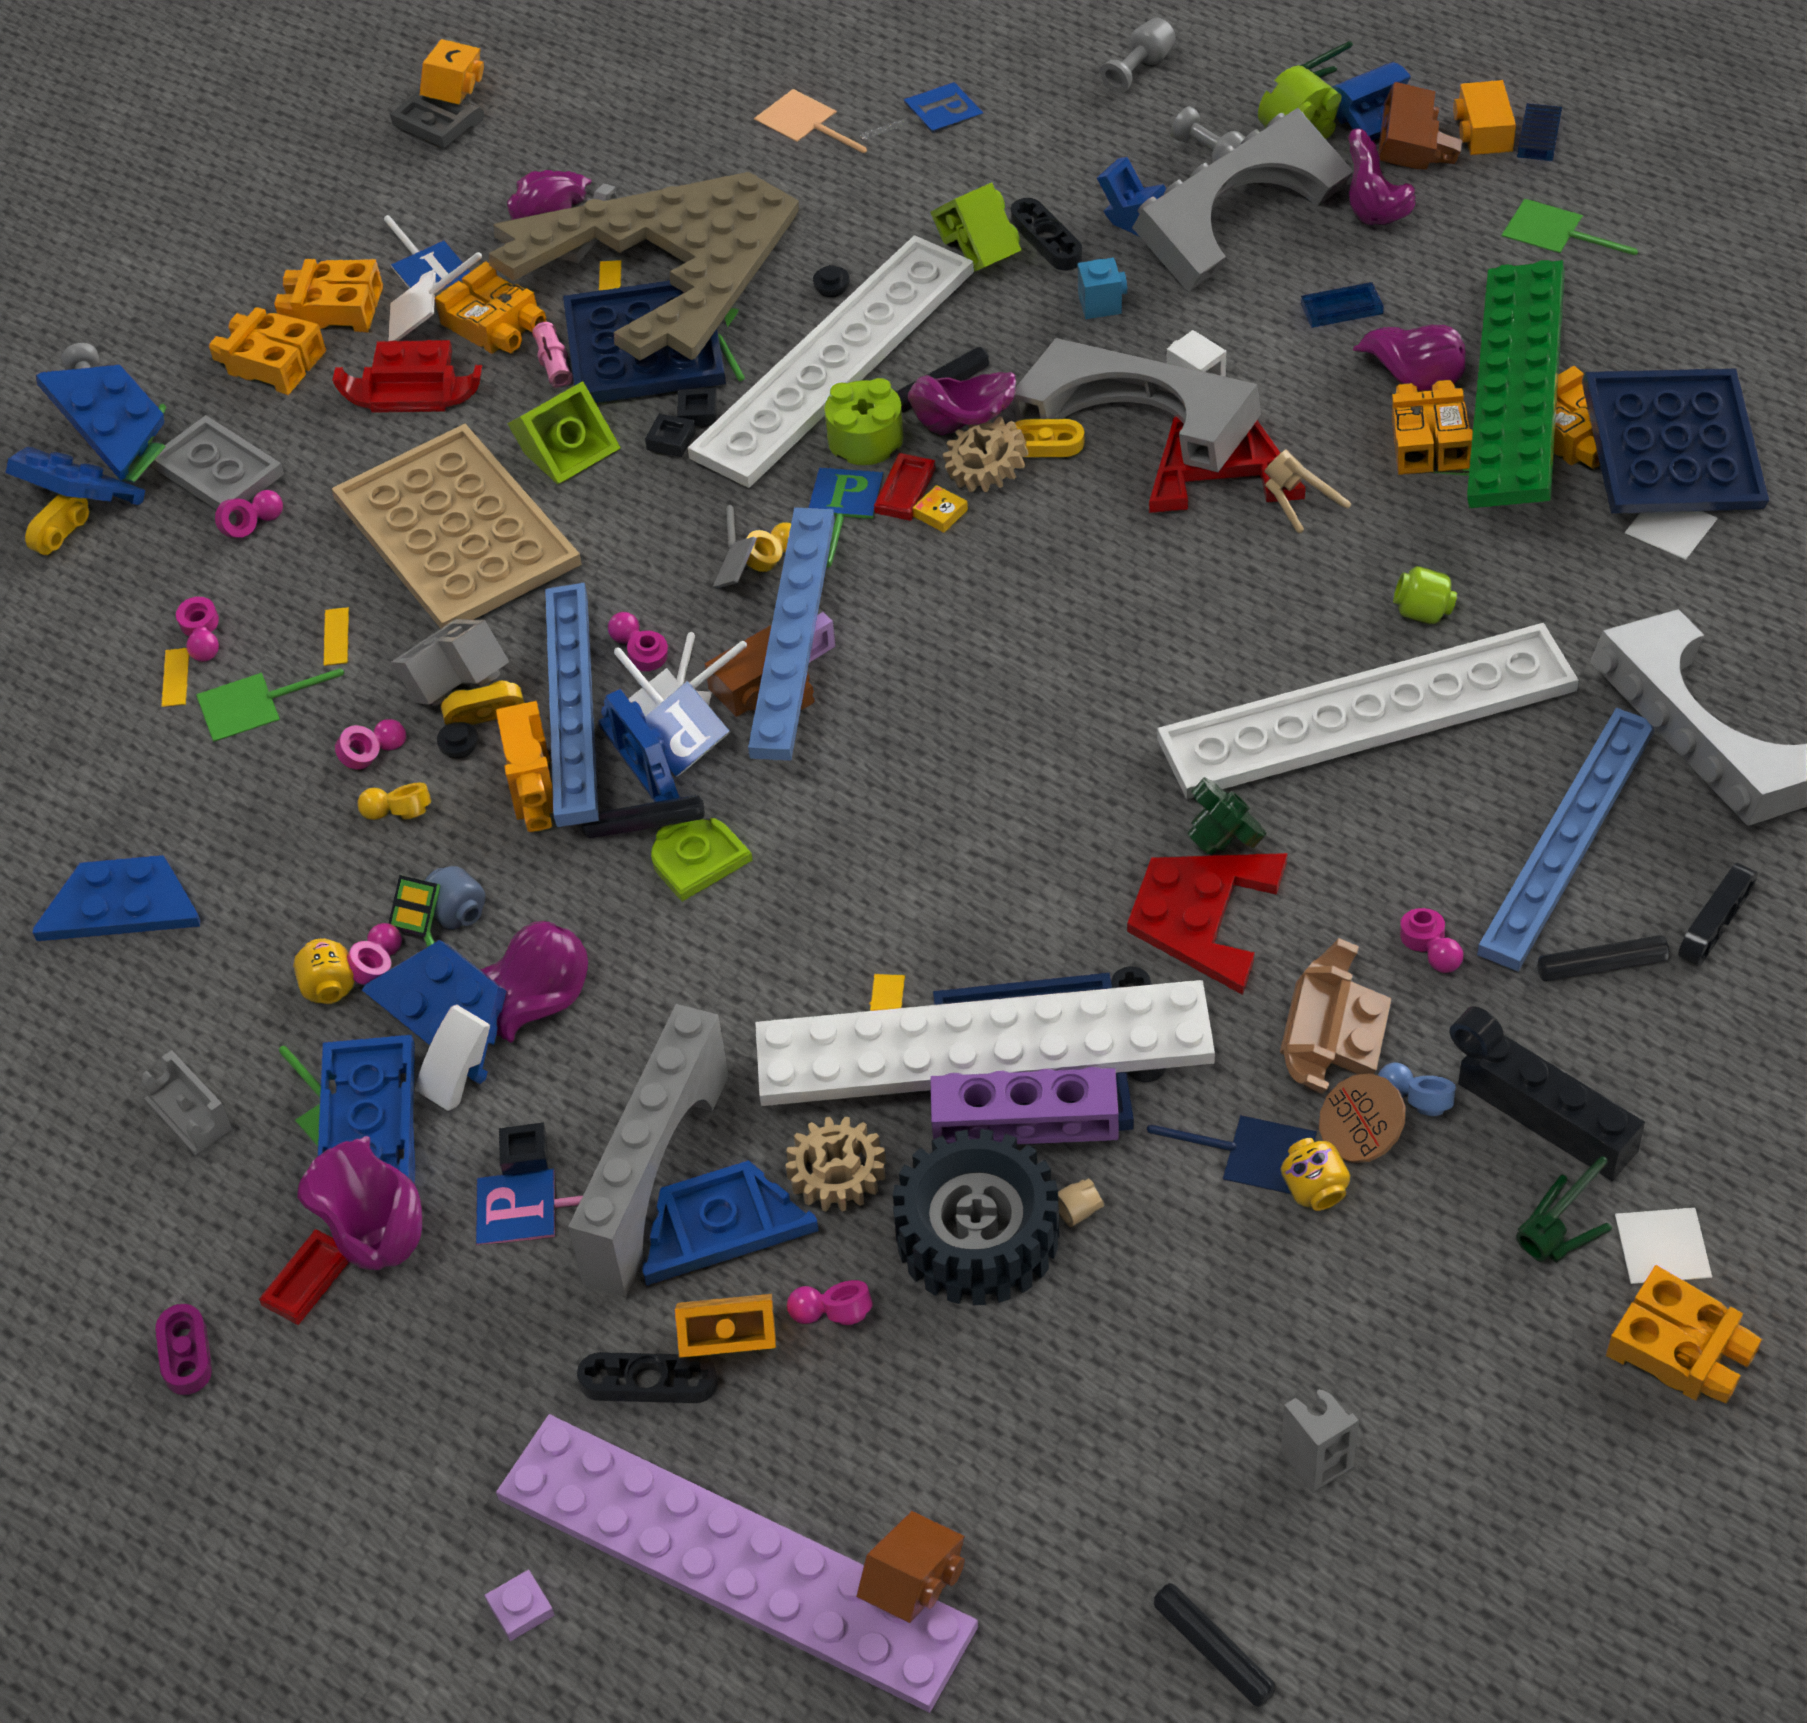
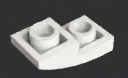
M459 1005L452 1006L443 1019L428 1049L418 1076L415 1091L447 1111L456 1108L461 1102L469 1068L481 1063L490 1024Z

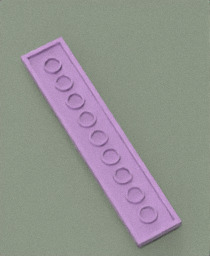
M550 1414L496 1491L498 1500L929 1713L978 1629L977 1619L940 1601H937L931 1609L924 1608L911 1623H908L857 1598L856 1595L864 1565Z

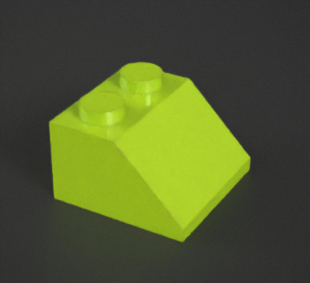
M583 381L507 423L524 454L557 485L621 448Z

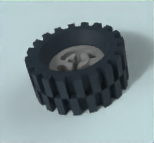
M980 1129V1139H969L968 1130L955 1132L956 1142L947 1144L942 1135L931 1141L932 1153L928 1154L920 1148L912 1155L913 1168L904 1164L899 1173L900 1185H894L893 1215L896 1243L898 1244V1253L902 1264L907 1262L908 1274L915 1282L924 1277L925 1290L936 1296L941 1288H945L947 1291V1301L960 1304L962 1294L972 1295L973 1305H986L985 1295L996 1293L998 1303L1011 1299V1287L1016 1285L1021 1293H1024L1033 1287L1032 1272L1042 1278L1049 1270L1048 1257L1055 1259L1058 1250V1238H1060L1056 1179L1051 1180V1168L1045 1160L1037 1164V1151L1029 1144L1021 1151H1018L1017 1138L1005 1133L1002 1142L994 1141L993 1130ZM997 1210L1003 1213L1009 1220L1007 1228L998 1236ZM955 1212H957V1237L949 1233L945 1228L946 1222Z

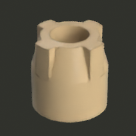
M1089 1178L1085 1181L1081 1180L1078 1183L1070 1184L1058 1191L1059 1215L1069 1227H1073L1090 1217L1098 1209L1104 1207L1103 1200L1100 1198L1094 1183Z

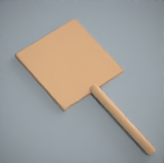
M795 89L789 91L754 118V120L797 142L813 129H817L861 153L867 152L865 146L821 124L836 113V110Z

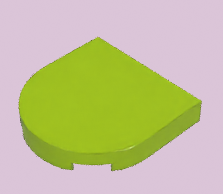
M712 817L710 820L701 819L663 826L656 834V840L651 851L652 864L656 873L681 902L753 861L752 853L723 822Z

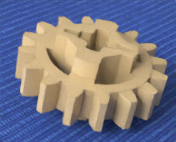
M1000 416L994 423L987 421L977 426L968 425L969 430L966 432L958 429L955 431L958 437L957 441H947L946 444L949 451L943 453V458L946 462L945 468L950 478L954 479L957 487L961 488L966 484L969 492H973L977 486H981L984 492H988L990 484L994 483L999 488L1003 487L1002 479L1005 477L1015 479L1014 469L1024 468L1025 463L1022 457L1028 456V450L1025 445L1027 443L1021 429L1017 430L1013 421L1005 424Z
M826 1117L825 1127L819 1128L811 1122L808 1124V1136L800 1133L794 1135L795 1147H787L786 1150L788 1163L785 1164L787 1178L791 1180L794 1194H804L806 1205L809 1206L818 1199L821 1201L822 1211L827 1212L831 1203H838L840 1210L846 1211L847 1201L853 1199L860 1206L864 1204L863 1193L865 1191L876 1195L878 1192L877 1180H885V1150L883 1147H880L879 1135L877 1133L868 1135L866 1123L862 1122L855 1128H852L850 1117H844L840 1125H834L832 1118ZM860 1153L866 1158L865 1166L861 1165ZM807 1162L811 1163L813 1169L811 1175L806 1170Z

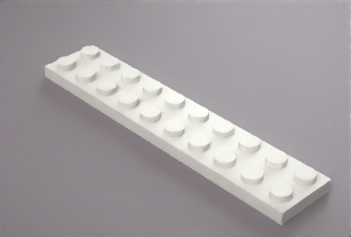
M914 235L688 447L689 459L750 488L825 416V403L830 395L831 387L836 383L861 381L974 273L973 261Z
M1540 623L1157 728V740L1186 799L1194 797L1191 791L1204 777L1215 782L1221 789L1233 787L1576 692L1579 680L1545 624Z
M1203 980L755 1022L761 1106L931 1090V1076H943L949 1073L965 1075L988 1074L995 1071L1011 1073L1034 1072L1041 1069H1053L1055 1071L1080 1070L1087 1067L1115 1068L1116 1073L1214 1064L1215 1051Z

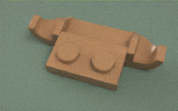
M1340 938L1318 959L1314 960L1296 981L1280 1053L1284 1054L1286 1067L1291 1077L1296 1082L1310 1087V1090L1321 1094L1328 1089L1329 1082L1325 1081L1324 1078L1326 1069L1331 1063L1357 1074L1375 1073L1392 999L1351 981L1353 974L1349 973L1348 970L1358 952L1359 946Z

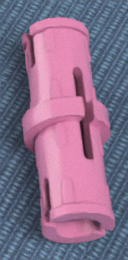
M549 322L539 323L534 327L532 334L539 349L537 353L538 360L546 368L549 383L554 388L571 384L573 375L566 361L568 353L565 346L559 342L556 328Z

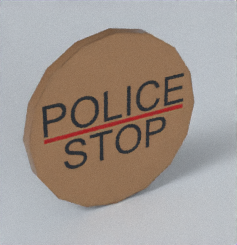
M1372 1073L1353 1075L1339 1082L1327 1095L1320 1111L1319 1131L1323 1141L1332 1143L1343 1160L1351 1163L1370 1162L1386 1154L1398 1141L1405 1125L1406 1106L1400 1091L1388 1079Z

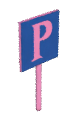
M554 1168L477 1178L476 1245L555 1237V1208L577 1206L583 1196L555 1199Z

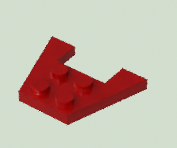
M1177 417L1173 418L1150 496L1149 513L1187 510L1188 496L1185 482L1261 475L1266 503L1278 502L1275 495L1265 486L1271 478L1264 471L1281 452L1258 420L1219 472L1183 463L1179 433L1184 424ZM1302 482L1291 491L1286 487L1282 488L1288 501L1305 499L1306 488Z
M1288 853L1151 857L1127 922V932L1243 995L1254 964L1255 952L1216 944L1215 940L1234 885L1277 895L1287 865Z

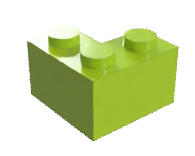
M992 182L955 198L930 212L944 244L946 245L958 240L965 258L973 261L974 272L1021 251L1018 231L1009 222L1004 211V199L1001 193L994 188Z

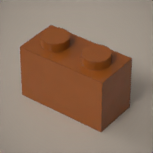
M911 1511L867 1554L856 1597L911 1623L924 1608L931 1609L935 1605L942 1589L946 1585L952 1587L957 1582L965 1563V1559L960 1557L965 1536Z

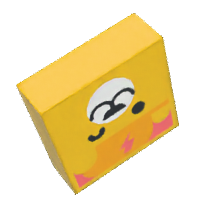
M936 485L913 507V517L944 533L968 510L967 500Z

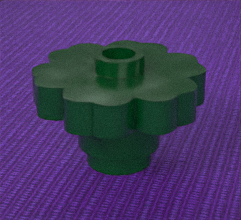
M1206 777L1191 791L1195 799L1204 808L1192 820L1193 827L1187 834L1209 855L1213 856L1218 849L1223 851L1235 837L1254 849L1267 834L1261 824L1249 814L1250 807L1234 792H1224L1215 782Z

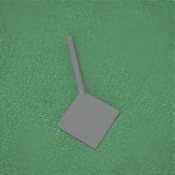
M732 505L726 507L728 547L730 549L715 580L714 588L738 583L757 540L753 536L736 542L734 507Z

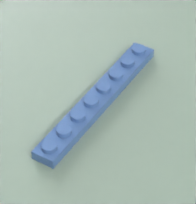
M794 507L748 746L751 759L792 760L834 527V509Z
M585 583L545 589L553 814L557 827L599 821L588 595Z
M1619 708L1614 710L1480 941L1478 956L1519 972L1654 734L1653 726L1645 718Z

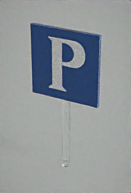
M953 82L904 99V103L915 114L914 116L860 134V139L866 140L917 121H921L933 134L984 113Z

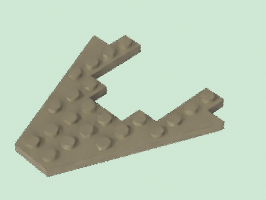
M750 172L676 187L670 186L661 190L607 201L592 199L583 206L494 224V237L505 245L489 253V266L515 281L594 238L619 253L647 239L685 262L670 271V284L684 293L615 331L614 344L638 360L646 358L667 345L693 360L701 352L799 211V200Z

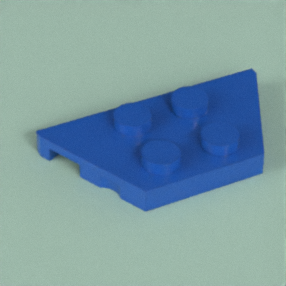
M121 365L41 372L36 375L37 385L120 481L126 478L129 473L128 467L137 455L141 457L148 447L149 439L156 436L164 424V414Z
M25 447L8 458L7 474L64 496L111 502L113 495L132 504L140 505L145 495L144 489L104 475V469L99 466L73 463V457L67 454L57 452L49 454L33 447Z
M621 689L606 695L604 699L605 706L601 710L604 718L598 720V725L654 802L680 798L663 752L666 747L660 732L655 727L651 729L648 727L640 705L636 701L630 702Z
M164 855L79 863L33 927V935L36 941L200 927V919Z
M438 940L365 984L362 988L363 992L429 1045H431L449 1009L454 1005H459L490 1024L481 1063L470 1067L467 1074L469 1078L479 1084L486 1080L488 1071L483 1069L488 1044L494 1045L498 1030L497 1017L502 1011L506 990L448 944Z
M749 1160L660 1188L656 1206L657 1218L652 1224L650 1233L651 1246L647 1263L643 1265L644 1279L646 1285H650L819 1231L817 1219L810 1211L805 1213L790 1201L789 1193L777 1183L769 1182L765 1178L764 1173Z

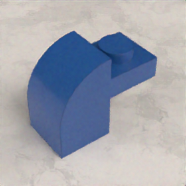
M1123 157L1112 163L1097 177V180L1110 203L1104 210L1107 218L1113 225L1139 236L1132 228L1140 215L1138 213L1139 207L1153 196L1156 199L1163 196L1166 187L1164 184L1144 188L1128 157Z

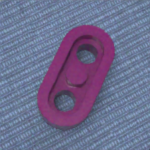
M189 1304L173 1305L161 1313L155 1326L160 1372L166 1386L172 1392L180 1395H189L201 1390L209 1382L212 1374L207 1327L200 1311L196 1307ZM190 1329L186 1336L176 1337L179 1331ZM195 1369L192 1374L180 1377L185 1370Z

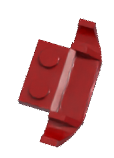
M450 340L377 341L372 367H364L362 378L348 375L343 367H335L332 381L337 390L348 401L357 406L369 408L372 413L445 412L446 407L468 400L477 391L482 376V365H475L473 373L468 376L455 377L453 365H450L453 352Z

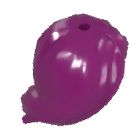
M1353 129L1348 136L1351 158L1354 164L1349 199L1356 218L1362 223L1372 226L1374 224L1387 225L1410 215L1416 204L1415 188L1408 183L1393 185L1388 182L1381 173L1380 157L1375 143L1371 141L1365 130Z
M544 170L541 172H530L516 182L517 192L512 194L507 201L510 218L514 220L568 209L572 205L582 203L586 196L585 187L590 185L592 180L571 171L554 172Z
M1431 324L1410 330H1404L1399 327L1379 328L1366 333L1360 343L1354 346L1352 350L1358 353L1368 352L1374 354L1400 384L1412 383L1414 386H1417L1418 392L1432 391V385L1437 381L1451 380L1455 384L1465 371V344L1458 331L1446 325Z
M1012 372L982 374L965 381H958L952 378L934 379L929 375H924L916 380L907 396L918 420L931 432L943 436L952 434L958 429L960 430L966 424L979 425L999 415L1015 398L1016 376Z
M546 921L528 924L513 936L504 956L498 962L480 969L506 990L503 1008L497 1017L498 1030L496 1035L512 1043L517 1030L521 1026L562 1011L577 999L586 979L588 957L581 940L572 931Z
M368 1136L361 1139L357 1138L350 1142L345 1141L326 1150L313 1160L298 1185L297 1198L306 1209L324 1220L330 1228L340 1253L352 1264L367 1270H380L384 1267L397 1266L409 1258L417 1248L422 1231V1208L418 1190L413 1181L405 1174L374 1155L370 1149V1138Z

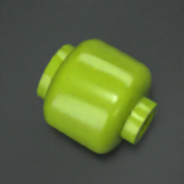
M1416 566L1409 573L1403 572L1395 588L1393 603L1398 605L1401 616L1427 624H1435L1442 618L1443 614L1450 615L1457 599V592L1451 591V580L1448 575Z

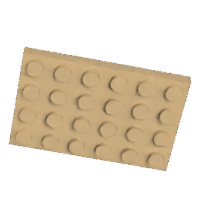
M466 424L454 428L332 488L335 501L440 629L455 619L474 620L582 565L580 553Z

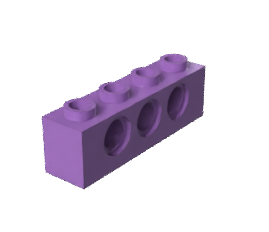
M1087 1067L1080 1070L1055 1071L1053 1069H1041L1034 1072L1009 1073L1007 1071H995L988 1074L963 1075L961 1073H949L943 1076H931L933 1140L943 1135L947 1144L956 1142L955 1132L968 1130L969 1139H980V1129L993 1130L994 1141L1002 1142L1005 1133L1017 1138V1144L1119 1140L1115 1068ZM1067 1101H1074L1075 1103H1065V1102H1067Z

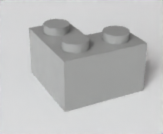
M455 619L391 661L416 703L437 706L452 693L453 688L461 683L465 685L478 683L479 686L493 681L501 674L498 669L509 663V660L485 620Z

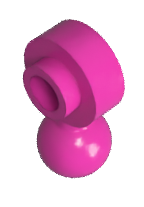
M263 490L257 493L252 503L240 498L228 499L218 506L215 513V523L219 531L227 537H245L255 529L257 518L271 521L279 517L283 510V502L281 497L271 490ZM232 511L237 517L234 525L229 521V515Z
M192 597L185 600L177 608L176 619L181 631L189 636L186 643L187 651L197 661H209L216 656L219 649L218 640L211 633L219 623L218 613L213 602L208 598Z
M619 612L613 615L608 623V633L617 643L627 644V657L639 671H653L660 668L668 657V645L665 638L654 631L639 632V622L631 613Z
M394 719L380 721L373 732L364 726H350L337 739L335 753L345 766L352 769H364L371 765L380 749L389 751L401 747L406 740V731L404 726ZM350 748L357 749L360 754H356Z
M1418 908L1404 914L1400 923V938L1406 947L1414 951H1428V961L1432 968L1438 972L1450 973L1460 967L1463 961V950L1457 941L1445 938V921L1438 912L1427 908Z
M389 923L375 925L369 931L367 941L357 942L351 947L347 954V959L354 975V981L365 985L389 971L391 967L390 955L396 953L402 943L401 933L394 925Z
M859 1280L841 1282L829 1288L824 1294H821L813 1287L802 1286L795 1289L787 1300V1311L790 1317L801 1324L813 1323L823 1313H826L828 1319L833 1322H839L842 1325H852L863 1320L866 1313L873 1306L867 1284Z

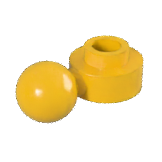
M784 522L776 525L771 534L763 530L751 532L747 538L754 536L757 540L746 564L756 571H770L782 557V552L786 553L791 523Z
M419 782L401 786L388 794L380 788H368L360 794L357 806L360 814L370 820L380 819L386 816L390 810L393 815H401L402 819H412L426 812L425 807L432 800L427 785Z

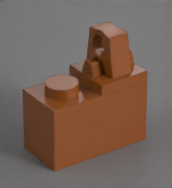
M1398 82L1393 83L1383 107L1378 150L1380 161L1425 170L1429 163H1456L1461 153L1462 140L1438 131L1439 121L1437 118L1439 107L1434 106L1436 91Z
M772 625L744 640L747 643V647L707 679L708 689L736 717L747 710L756 709ZM732 648L704 663L705 670ZM808 672L801 710L815 703V698L813 697L814 690L813 686L809 683L810 675Z

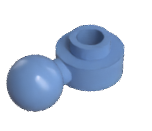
M1396 1062L1385 1065L1378 1073V1076L1388 1079L1400 1091L1402 1097L1408 1095L1409 1104L1423 1115L1438 1116L1454 1106L1456 1086L1448 1079L1437 1076H1419L1414 1078L1407 1066Z

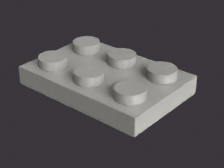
M207 415L168 442L163 451L151 463L152 468L216 510L223 501L228 499L240 498L247 501L251 500L257 493L263 491L284 475L280 462Z

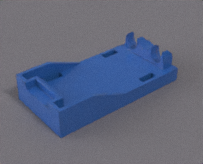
M412 1035L323 1043L318 1156L342 1142H350L357 1138L361 1139L368 1136L370 1138V1149L374 1155L401 1171L415 1185L413 1128L415 1043ZM406 1073V1082H402L401 1087V1074ZM330 1080H335L336 1093L331 1094L329 1089ZM404 1149V1159H400L399 1162V1150Z

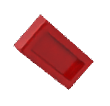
M899 453L874 504V513L911 521L913 518V507L922 499L936 469L935 460Z
M315 1229L259 1298L261 1306L299 1325L349 1263L340 1253L334 1238Z

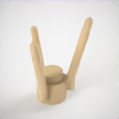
M1287 449L1281 452L1264 471L1271 478L1265 486L1275 495L1298 533H1302L1304 528L1283 493V487L1291 491L1304 479L1338 505L1344 508H1350L1351 506L1350 501L1304 468Z

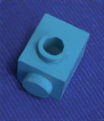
M1096 259L1078 263V296L1085 319L1122 314V294H1127V280L1124 271L1118 272L1115 259Z

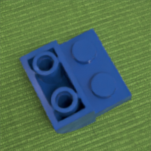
M1390 62L1332 86L1342 96L1336 114L1340 124L1348 122L1352 129L1365 130L1371 141L1380 138L1383 107L1394 82L1408 84L1411 78L1410 74L1398 63Z

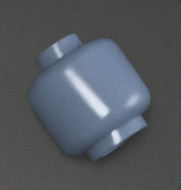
M450 866L438 868L428 875L425 881L441 884L433 917L443 927L456 929L462 925L469 926L480 918L485 904V891L464 869Z

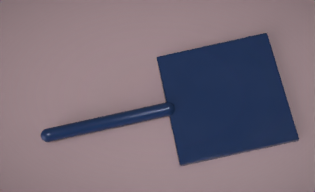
M1240 1115L1233 1142L1156 1125H1148L1146 1128L1150 1134L1229 1150L1230 1154L1223 1180L1291 1194L1281 1174L1282 1163L1289 1156L1288 1149L1294 1143L1305 1138H1312L1315 1142L1317 1131Z

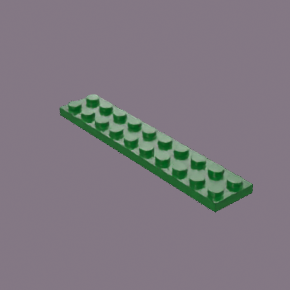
M1541 260L1534 264L1516 266L1506 264L1488 269L1467 489L1469 508L1545 502L1551 499L1565 278L1563 260Z

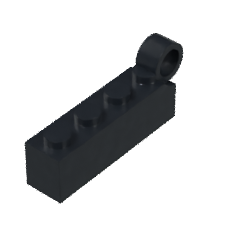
M1469 1007L1450 1027L1449 1033L1452 1041L1466 1054L1460 1066L1458 1080L1460 1086L1589 1167L1600 1157H1605L1607 1164L1599 1173L1611 1181L1619 1175L1638 1153L1645 1121L1504 1035L1501 1024L1491 1013L1480 1007Z

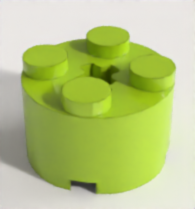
M1293 66L1282 72L1274 80L1278 85L1273 92L1270 93L1266 90L1258 108V120L1266 128L1268 123L1278 114L1283 113L1286 116L1296 108H1299L1325 139L1329 138L1336 127L1333 121L1342 99L1341 94L1303 66Z
M876 378L871 381L841 382L831 387L824 409L828 446L835 456L838 454L847 459L848 463L854 465H873L890 458V454L897 448L899 450L904 439L901 401L898 394L891 388L888 380Z

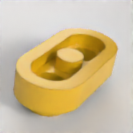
M1024 419L1015 422L1017 430L1021 429L1027 443L1025 445L1028 450V456L1025 457H1070L1078 454L1084 447V428L1075 420Z
M58 494L29 523L25 534L27 547L42 555H49L52 551L59 549L64 539L77 526H82L86 522L89 515L87 499Z
M502 680L481 688L452 692L442 702L441 710L446 725L454 722H466L474 725L497 719L496 709L524 704L521 688L517 684Z

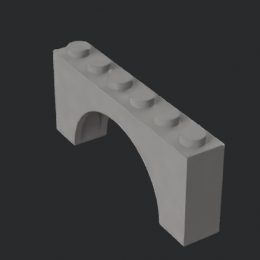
M1296 108L1286 116L1283 113L1275 116L1263 131L1259 132L1256 129L1249 133L1237 148L1234 149L1233 146L1227 147L1212 164L1208 165L1206 162L1201 164L1186 181L1182 182L1180 179L1175 181L1165 190L1164 195L1156 199L1153 196L1147 199L1139 207L1138 213L1140 215L1132 228L1179 283L1190 292L1215 275L1226 258L1215 240L1211 225L1213 202L1223 193L1244 184L1273 183L1300 193L1318 206L1342 190L1354 171L1300 109Z
M1058 338L1054 339L1016 386L1015 398L1012 401L1016 421L1024 419H1063L1083 408L1110 402H1136L1161 408L1176 416L1184 424L1179 433L1183 463L1219 472L1261 415L1258 386L1255 383Z
M1679 609L1602 631L1590 662L1747 826L1807 807V744H1774L1744 735L1709 714L1688 691L1680 671L1692 664L1704 634Z
M676 1004L568 1226L583 1286L625 1298L630 1291L644 1260L643 1235L648 1203L660 1162L678 1123L691 1106L713 1111L729 1077L718 1014Z

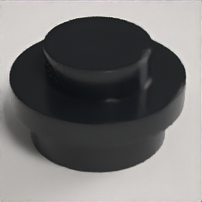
M834 265L821 268L813 276L815 289L826 297H837L843 294L850 283L848 272Z
M466 722L450 723L444 726L437 735L439 750L443 754L455 759L470 755L476 748L479 740L475 727Z

